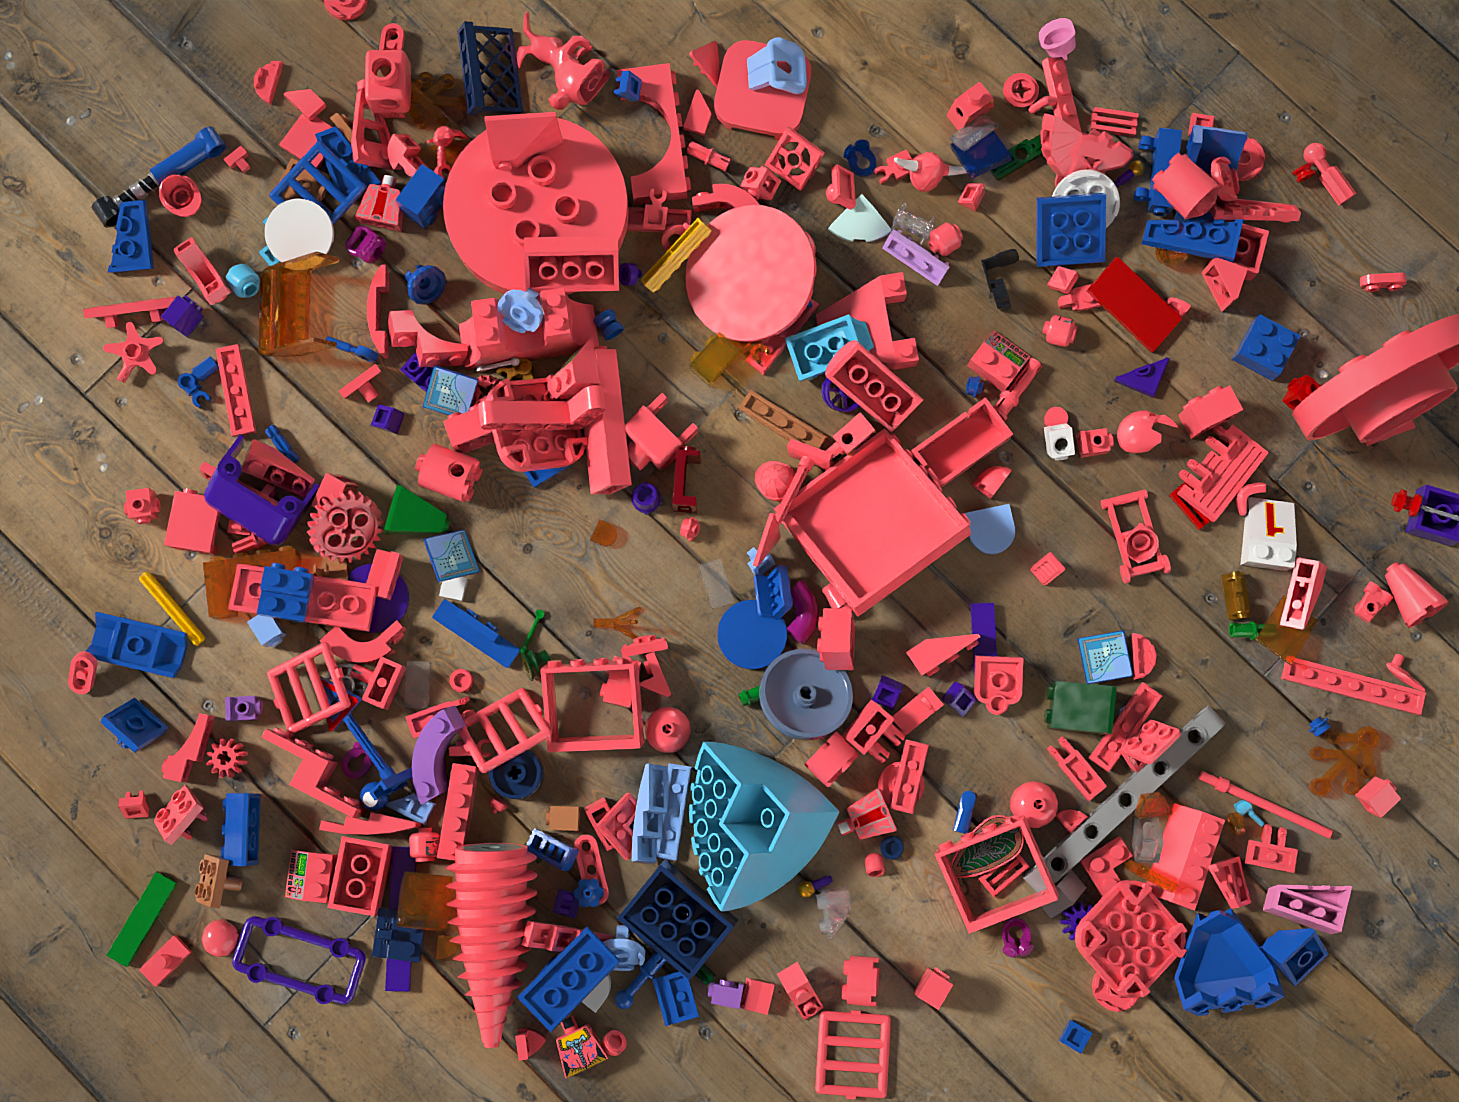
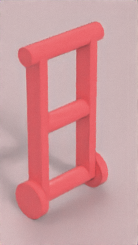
M1146 489L1101 500L1102 509L1107 508L1124 564L1120 566V574L1125 584L1130 583L1131 577L1158 570H1163L1165 574L1171 572L1167 555H1161L1159 547L1154 555L1156 562L1131 567L1129 557L1124 548V541L1130 531L1121 533L1114 506L1138 501L1145 526L1154 532L1145 499L1148 498Z

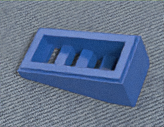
M537 828L533 829L526 845L528 846V852L562 871H570L579 852V849ZM541 837L543 838V840L541 842L539 849L537 850L535 848ZM550 842L551 844H550V846H549V849H548L547 853L545 854L544 851H545V849H546L548 843ZM557 846H558V847H559V850H558V852H557V854H556V857L553 858V855H554V853H555V851H556V848H557Z

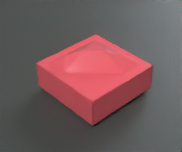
M1058 266L1047 285L1052 290L1069 294L1079 274L1077 271Z

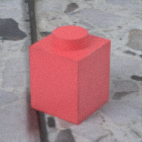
M1374 777L1355 795L1367 812L1380 818L1401 800L1396 793V786L1390 780H1382L1378 777Z

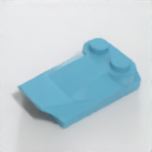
M849 314L785 338L800 382L813 380L817 376L824 374L833 356L850 341H858L868 351L874 347L866 323L851 317Z

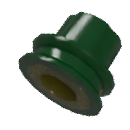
M529 650L527 654L521 653L523 666L529 680L533 681L534 678L540 679L541 668L548 665V661H551L547 651L543 650L533 654Z

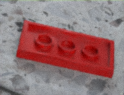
M1115 257L1086 290L1150 352L1156 350L1182 319L1119 257Z

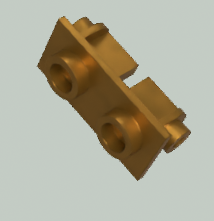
M1236 571L1221 575L1228 620L1251 618L1244 572Z

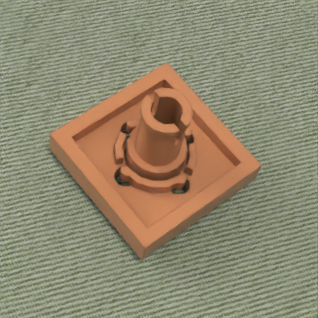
M205 854L204 859L201 860L199 865L200 881L196 884L194 891L196 902L211 908H220L223 889L237 892L241 890L242 877L226 875L229 860Z

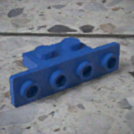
M444 599L432 618L504 667L509 668L519 654L520 649L497 634L499 629L488 621L485 625L479 622L478 618L480 616L470 609L464 612Z

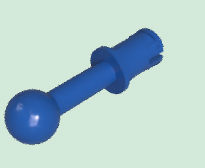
M655 951L649 960L639 967L641 973L626 990L617 992L614 998L616 1006L620 1009L629 1008L633 1004L634 994L648 978L654 979L656 972L667 961Z

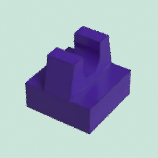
M559 889L552 912L576 918L579 900L574 897V892Z

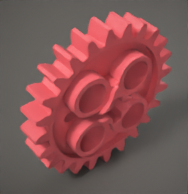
M349 490L347 496H345L340 491L337 498L330 494L331 500L329 502L323 498L322 502L324 505L322 507L315 506L318 513H310L314 521L307 522L311 528L307 533L312 537L309 541L317 553L320 552L324 559L328 556L331 562L336 557L340 564L343 563L344 558H347L349 563H352L353 556L361 560L360 553L363 552L369 555L367 548L375 549L376 546L373 544V541L381 540L377 533L383 532L382 527L379 526L384 523L380 517L382 513L377 509L376 503L374 501L371 502L372 500L369 496L364 497L361 492H358L355 496L352 490ZM336 513H340L337 518L332 519ZM363 514L360 519L355 520L358 515ZM337 534L334 539L328 540L330 536ZM359 535V537L356 540L351 541L353 537Z

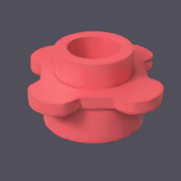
M694 517L690 519L685 518L680 529L681 536H684L686 539L689 538V541H693L700 529L698 520Z

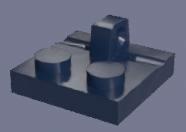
M379 908L372 957L421 962L427 914Z

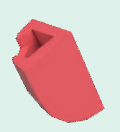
M1005 466L988 468L979 475L972 486L991 499L1012 470Z

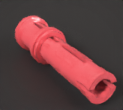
M1030 358L1009 389L1002 391L1000 394L1001 398L993 407L1004 422L1008 419L1007 415L1011 409L1019 404L1020 395L1043 367L1034 358Z

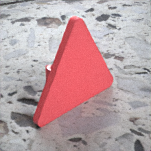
M713 41L691 51L689 54L694 60L693 65H698L701 69L700 74H705L717 88L720 77L718 43Z

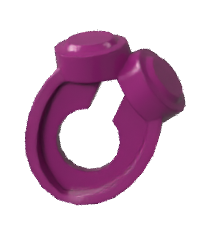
M354 742L353 748L345 754L341 763L342 771L350 778H358L365 775L374 765L359 742ZM365 753L366 758L362 761L360 770H350L349 761Z
M1019 918L1009 919L1002 929L1003 953L1013 958L1018 955L1022 957L1029 955L1034 946L1031 943V932L1028 925ZM1014 926L1019 927L1023 932L1019 947L1015 945L1014 939L1009 935L1010 928Z

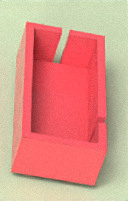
M985 397L971 407L967 413L964 412L912 449L911 453L915 458L914 462L918 466L921 464L926 469L929 475L927 477L932 482L935 480L942 488L1007 442L1013 433Z

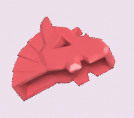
M1044 113L1041 130V150L1047 160V164L1056 174V187L1066 176L1079 170H1096L1105 174V171L1122 168L1133 158V150L1120 141L1117 143L1112 141L1113 136L1105 131L1100 133L1093 129L1089 134L1079 132L1057 116Z

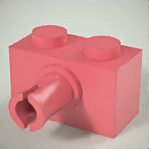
M380 657L374 671L355 663L352 669L361 672V674L351 671L350 677L368 684L361 700L389 710L407 667L384 657Z

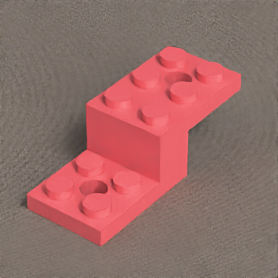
M275 727L274 730L266 729L261 738L303 759L289 784L290 786L352 818H362L366 809L361 807L359 800L351 796L342 797L340 796V790L332 786L327 787L338 765V762L333 760L334 755L325 750H313V744L303 739H292L294 734L282 728L278 729Z

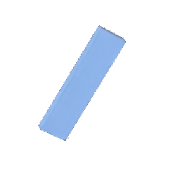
M668 764V813L662 814V838L656 839L657 858L677 861L692 769L690 766Z

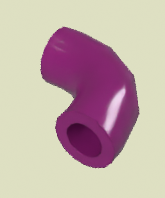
M800 580L790 590L795 608V618L786 629L803 645L816 628L819 611L814 594L807 584Z

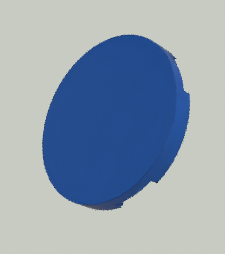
M745 600L731 606L722 616L717 632L718 644L723 655L734 665L743 669H761L770 665L774 659L781 655L787 640V629L782 617L779 620L760 617L758 615L757 601Z

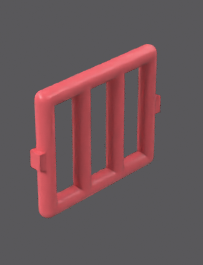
M323 642L267 672L276 698L273 702L276 709H280L287 731L291 734L308 728L347 709L351 705L342 680L345 677L342 668L337 667L332 650L327 642ZM320 654H323L340 700L331 706L313 659ZM303 663L306 665L322 709L315 714L311 712L296 667ZM285 672L289 676L304 718L296 723L278 678L279 675Z
M520 688L465 718L466 726L458 732L465 744L463 747L468 756H472L482 773L489 772L552 735L551 729L542 716L543 712L538 704L535 705L525 688ZM519 699L522 700L541 731L530 738L526 736L508 706ZM499 710L519 741V744L508 750L488 719V716ZM478 722L482 725L499 754L487 762L467 730L468 727Z
M851 1010V1012L822 1011L820 1013L815 1086L818 1094L846 1096V1099H856V1097L885 1098L887 1096L891 1030L890 1016L861 1013L860 1010ZM829 1021L881 1024V1038L828 1035ZM827 1045L880 1049L879 1063L827 1060ZM826 1070L879 1073L878 1088L825 1084Z

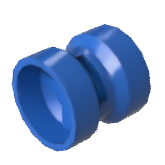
M613 309L600 313L593 320L595 325L601 328L602 336L606 341L615 338L624 330L621 322H617Z

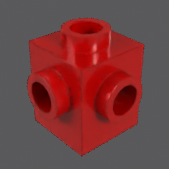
M1308 374L1300 378H1294L1288 384V391L1282 402L1294 411L1305 398L1321 387V385Z

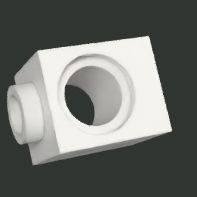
M1067 423L1044 427L1047 454L1052 459L1065 460L1068 459L1069 455H1075L1072 427ZM1064 438V444L1059 448H1055L1056 441Z

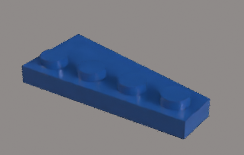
M1216 219L1213 222H1200V220H1190V222L1147 220L1142 245L1211 259L1220 258L1233 263L1244 219H1235V222H1224V219Z

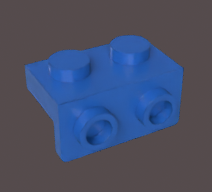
M778 565L768 576L756 574L753 577L758 615L779 620L793 607L787 566Z

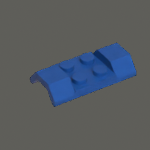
M100 612L95 613L96 629L92 643L86 652L94 655L99 661L171 678L176 677L182 668L187 651V633Z

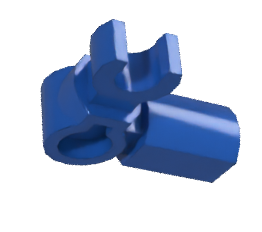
M212 356L207 357L194 367L192 373L181 374L178 378L179 387L188 396H192L193 404L200 409L202 408L201 404H199L200 397L204 396L209 402L212 400L208 393L200 390L202 387L198 383L200 380L204 381L219 369L218 363Z

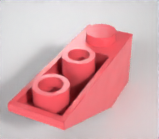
M255 439L252 440L241 466L243 472L304 498L315 481L313 477L276 448Z
M972 634L925 639L906 653L922 676L927 674L929 677L940 670L938 665L945 660L949 664L960 657L957 652L963 648L969 651L978 645L977 639L980 638V635Z

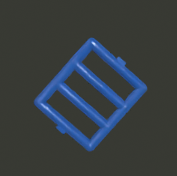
M318 141L277 184L269 196L277 205L285 202L286 200L281 194L290 185L303 199L312 201L324 209L334 225L366 191L367 185L348 167L349 164L343 158L339 159L323 142ZM319 153L356 187L347 197L311 163ZM304 169L341 203L333 213L296 180Z

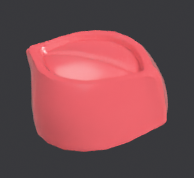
M1139 523L1132 529L1124 541L1127 555L1137 563L1152 558L1159 547L1157 535L1143 523Z

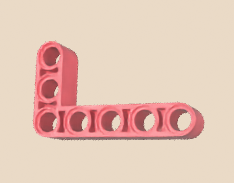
M599 385L585 387L568 402L492 400L478 404L480 426L483 430H579L585 428L606 411L603 387Z

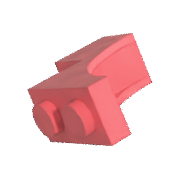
M413 310L390 311L387 327L392 347L415 346L420 367L433 368L434 365H464L468 352L466 344L447 342L431 335L418 323Z

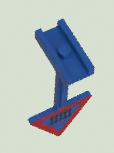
M321 676L320 678L331 706L340 700L333 682ZM346 690L351 705L347 709L326 718L329 731L336 730L344 721L379 770L382 780L370 792L375 801L409 785L407 780L412 779V767L396 774L392 767L386 764L351 715L353 709L361 702V697Z

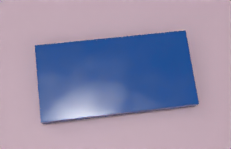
M586 927L517 998L552 1032L621 961Z

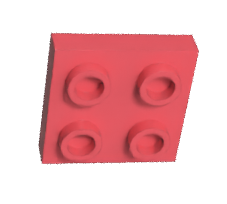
M184 785L173 794L167 806L157 813L154 823L164 841L173 845L180 836L189 841L193 838L190 834L191 832L186 828L196 817L204 822L209 818L202 811L204 808L193 790Z

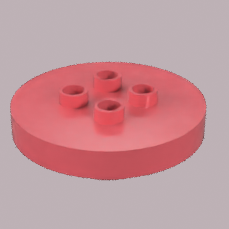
M557 118L563 143L510 171L495 169L491 157L487 130H485L466 146L449 173L444 192L443 210L450 240L467 269L482 283L497 292L505 294L513 289L526 292L523 253L524 237L618 236V252L622 246L627 231L629 215L628 197L623 175L608 148L591 132L575 123Z
M1459 314L1440 319L1413 332L1409 330L1401 332L1383 344V348L1366 357L1365 354L1360 355L1338 369L1340 374L1311 393L1292 413L1308 441L1321 439L1351 427L1360 443L1368 442L1410 422L1451 396L1458 389L1449 370L1459 364Z

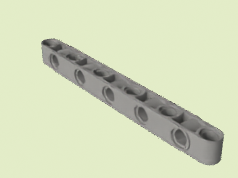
M1209 705L1180 730L1181 736L1154 763L1146 764L1138 773L1134 772L1091 812L1084 822L1043 857L1054 884L1225 725V722ZM1191 730L1197 734V741L1195 743L1190 742L1188 739V733ZM1157 762H1160L1164 768L1160 775L1154 771V765ZM1124 793L1130 798V802L1126 807L1120 803V797ZM1089 825H1092L1096 830L1095 836L1091 839L1085 833ZM1058 857L1062 865L1059 870L1055 871L1051 867V861L1053 858ZM1035 865L1025 874L1023 879L1037 893L1047 888L1037 865Z

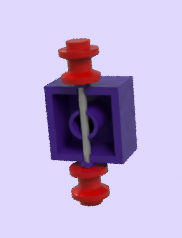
M1425 485L1416 489L1413 497L1407 496V491L1404 489L1393 495L1391 505L1394 506V511L1408 510L1409 519L1405 533L1448 546L1459 543V494Z

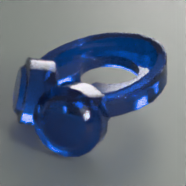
M858 140L854 145H848L844 151V158L848 160L850 169L860 177L870 176L876 168V158L869 149L870 144L867 140ZM856 152L861 153L862 157L869 160L870 165L868 168L861 169L858 167Z

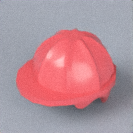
M171 175L166 177L160 184L159 197L161 203L171 213L180 217H190L200 209L202 203L201 193L198 186L189 177Z
M769 461L762 464L756 471L755 483L767 499L782 502L796 473L787 464Z

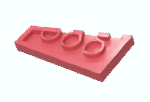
M1217 197L1216 203L1209 210L1214 219L1267 220L1290 223L1291 221H1299L1301 215L1297 206L1292 204L1245 199L1224 202L1220 197Z

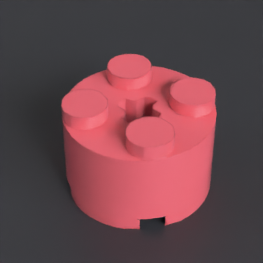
M836 731L804 765L824 785L829 787L860 754Z
M850 955L849 960H844L843 974L848 975L847 984L842 987V999L847 1000V1004L877 1006V1001H873V996L876 997L878 995L880 968L875 967V962H880L879 957Z

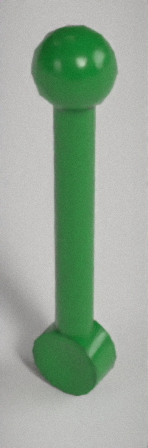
M539 609L535 612V621L523 646L519 648L520 653L526 654L528 652L527 647L540 619L545 616L543 610Z

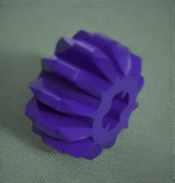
M1078 902L1077 909L1074 905L1069 907L1071 913L1065 910L1062 911V914L1067 916V920H1060V924L1067 925L1063 928L1062 932L1064 934L1070 932V940L1073 941L1075 939L1076 927L1078 925L1076 919H1082L1092 909V905L1088 904L1084 908L1083 902Z

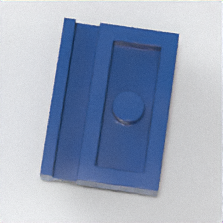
M677 971L653 979L665 1026L699 1017L690 981L681 972Z

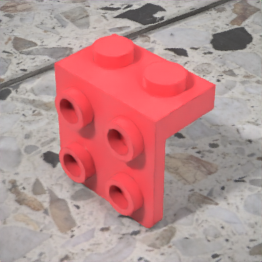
M1150 719L1132 738L1127 740L1126 744L1119 751L1131 770L1138 773L1146 764L1154 763L1181 736V732L1177 728Z

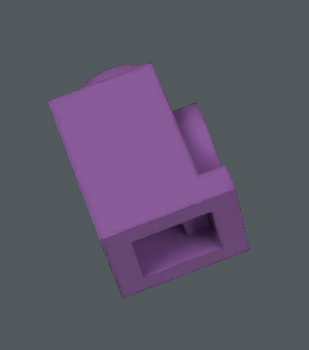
M258 696L225 697L226 721L260 720V714L263 713V703L259 700ZM242 704H245L247 707L245 712H241Z
M720 979V983L710 982L707 996L712 997L711 1004L739 1009L744 983L739 982L738 986H734L733 981Z

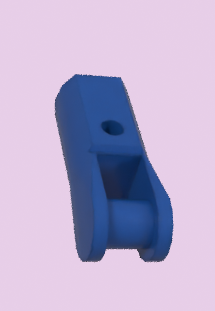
M965 791L961 796L953 831L964 834L968 833L976 796L972 791Z

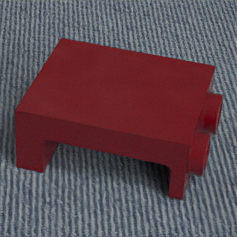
M684 446L682 450L677 449L672 503L674 512L697 513V497L685 496L687 464H701L700 451H696L695 447Z

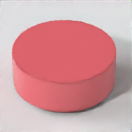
M1061 407L1050 408L1044 416V423L1047 427L1068 422V414Z
M457 669L451 674L449 682L455 691L463 693L472 688L474 678L469 671Z
M611 1030L602 1038V1047L611 1056H617L626 1049L627 1040L623 1033L618 1030Z

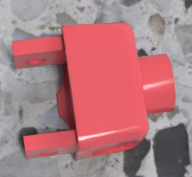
M403 50L368 51L365 62V98L370 110L373 113H381L384 118H405L406 112L410 110L412 88L411 62ZM379 69L383 77H377V72Z
M663 393L647 408L643 405L625 425L626 438L630 441L627 445L629 462L639 471L649 462L659 470L665 469L676 459L677 449L682 450V447L698 433V427L692 423L677 438L654 416L668 403L667 397Z

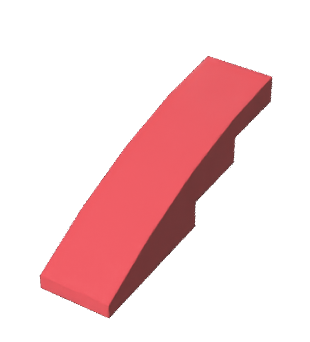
M371 812L369 820L346 816L344 824L321 820L319 830L341 834L380 835L421 828L422 823Z
M527 921L524 932L525 936H523L521 945L562 952L583 929ZM592 931L602 942L612 938L610 934Z

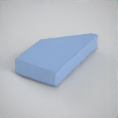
M412 794L391 801L386 806L426 825L436 803L429 801L421 805L417 794Z

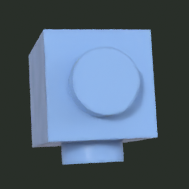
M257 615L247 622L260 644L265 647L270 646L272 648L279 645L283 641L282 638L287 635L277 618Z

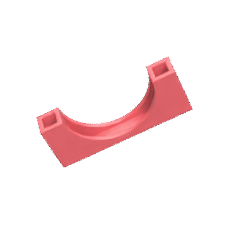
M670 63L616 70L617 77L621 76L622 71H631L642 79L639 101L649 104L658 110L666 119L671 130L670 145L662 160L647 172L631 176L634 205L652 203L649 195L651 189H654V197L657 199L663 196V190L667 192L665 201L687 199V191L691 190L690 177H685L684 169H688L687 155L682 156L681 148H685L684 134L679 135L678 127H682L681 113H676L675 107L679 106L678 92H673V85L677 84L675 71L670 70Z

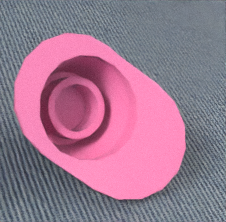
M1059 18L1052 20L1041 28L1039 32L1041 47L1046 50L1050 57H1062L1066 61L1067 54L1075 49L1076 32L1071 20Z

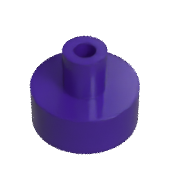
M622 263L619 267V281L624 286L635 285L638 278L642 276L641 270L637 269L634 263Z

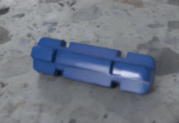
M273 424L265 430V433L272 439L279 452L293 463H297L300 460L298 454L292 451L293 448L286 438L280 434L281 432L277 426Z

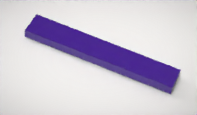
M392 846L389 909L414 912L416 858L410 856V847ZM387 958L385 991H410L411 961Z

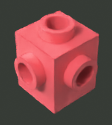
M750 167L740 187L751 194L756 201L759 199L772 200L781 180L766 167Z
M143 488L126 491L127 502L124 503V511L129 519L137 524L151 523L152 519H158V512H160L161 506L154 490Z

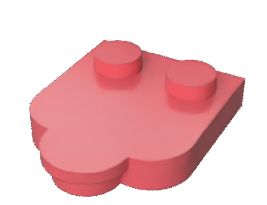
M975 655L974 694L980 702L985 703L990 713L995 715L1003 714L1008 709L1009 704L1017 703L1022 696L1023 657Z

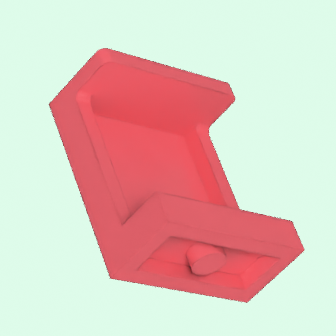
M184 489L183 492L175 491L164 545L172 549L216 555L218 546L214 545L220 512L210 507L205 502L204 495L197 494L198 491Z

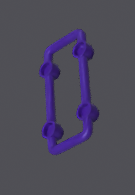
M252 916L244 923L232 959V965L238 972L247 974L248 979L253 983H259L264 980L314 995L316 1001L320 1004H328L331 1001L339 1004H348L355 996L366 962V955L363 950L351 946L350 942L345 938L331 940L286 926L278 917L264 919ZM253 926L263 928L264 933L268 936L283 934L330 949L331 954L338 958L346 955L356 957L357 959L345 995L335 992L334 987L330 984L318 987L270 972L263 963L252 965L242 963Z

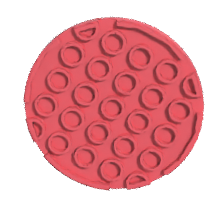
M746 205L721 214L707 225L711 230L710 235L700 243L697 249L692 251L688 258L686 290L690 304L705 326L718 335L730 340L756 342L773 335H778L800 317L813 294L812 289L817 266L811 241L803 228L794 219L772 207Z

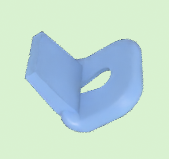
M780 37L773 38L768 42L767 47H764L747 59L749 89L757 90L771 85L774 88L793 94H801L805 91L807 86L805 55L798 44ZM777 61H786L791 68L790 74L779 68Z

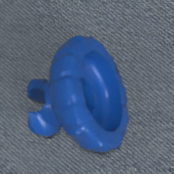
M416 265L415 272L411 273L408 271L405 275L408 282V295L411 300L420 305L430 304L439 298L446 285L444 272L432 265Z

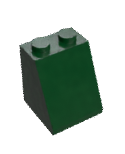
M1063 681L1052 682V686H1048L1047 700H1050L1049 709H1046L1044 722L1048 723L1047 729L1100 736L1112 734L1117 687Z

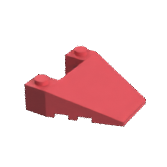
M903 272L881 275L816 314L817 326L848 314L859 321L865 322L874 346L869 352L891 370L915 367L919 361L915 338L892 341L886 304L905 301L907 292Z

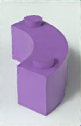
M455 705L441 710L432 717L417 739L412 758V778L421 805L448 791L449 782L446 774V761H444L445 751L454 736L466 726Z

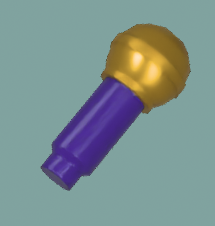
M1139 160L1133 161L1128 170L1114 182L1115 186H1122L1132 177L1142 175L1145 171L1144 163Z
M830 875L812 882L803 881L798 886V893L804 898L810 897L816 890L833 882V879Z

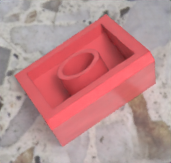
M1215 258L1201 273L1221 312H1223L1238 298L1248 268Z

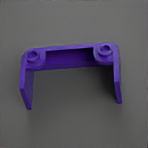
M239 435L213 473L204 491L205 502L268 544L279 546L287 540L311 506L320 486L315 483L303 502L294 496H286L274 506L237 482L241 475L242 467L235 458L244 447V437Z

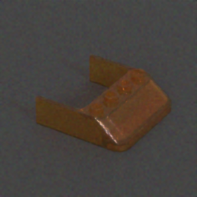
M316 251L268 266L262 271L260 277L258 350L260 354L270 357L304 356L337 347V342L316 337L309 338L311 272L314 269L339 262V257Z

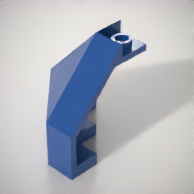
M1231 908L1225 912L1221 910L1213 911L1208 916L1197 913L1185 946L1187 951L1181 958L1174 977L1185 1011L1197 1016L1209 1015L1208 1010L1222 1009V1012L1226 1013L1241 1011L1244 1005L1255 1004L1256 1008H1263L1285 997L1275 965Z

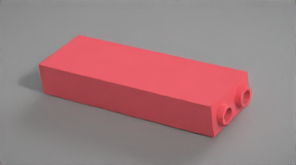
M597 346L594 349L600 380L599 386L603 387L606 411L583 428L584 437H587L588 446L585 448L591 495L613 494L632 485L616 349H607V346Z

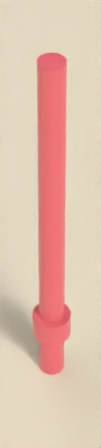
M1201 771L1199 775V780L1215 786L1216 790L1222 793L1228 792L1329 839L1333 833V830L1231 784L1230 780L1221 776L1217 778L1204 771Z

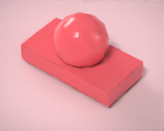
M836 164L831 168L832 184L826 190V197L832 204H840L852 210L856 206L854 173Z

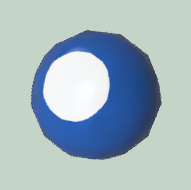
M370 782L360 791V802L367 810L379 811L386 807L389 802V795L375 801L370 795V792L379 782Z

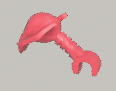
M447 126L439 127L435 131L433 139L427 140V143H435L438 146V166L434 172L444 179L442 170L449 174L452 169L446 164V147L452 143L454 138L467 139L466 134L462 133V131Z

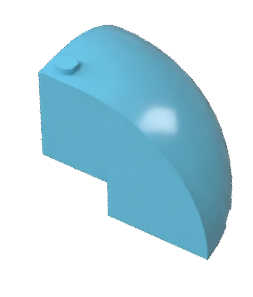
M703 742L695 764V769L698 770L696 781L691 783L693 804H689V821L694 823L695 837H691L694 855L699 856V872L701 876H705L709 884L707 891L721 912L730 911L753 904L767 897L796 876L824 843L839 811L816 787L784 765L761 754L737 746L716 742Z

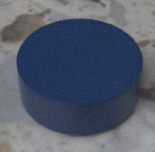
M887 836L881 841L880 851L885 858L894 860L903 854L904 844L896 836Z

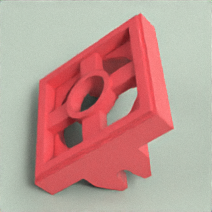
M787 127L766 161L765 166L801 191L808 180L816 173L815 170L821 165L820 160L825 152L791 127ZM789 142L799 143L795 150L788 151L784 148ZM805 147L810 154V166L803 161L802 152ZM790 153L798 155V165L794 166L789 163L788 157ZM780 155L785 157L786 166L784 169L780 163ZM798 167L805 172L799 176L790 174L792 169Z

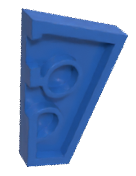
M336 126L315 134L317 141L323 142L339 159L343 158L349 164L348 167L367 185V188L370 184H382L368 165L354 162L352 145ZM324 157L333 184L347 197L356 187Z

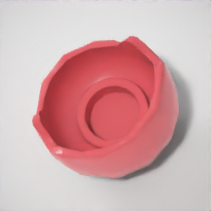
M226 919L213 920L205 927L202 935L204 949L216 957L230 955L236 949L239 941L236 926Z

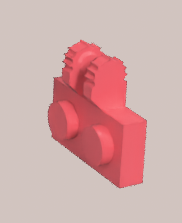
M1265 824L1261 837L1262 842L1248 840L1245 864L1294 873L1298 850L1285 847L1287 832L1283 827H1280L1277 831L1276 845L1270 844L1272 827Z

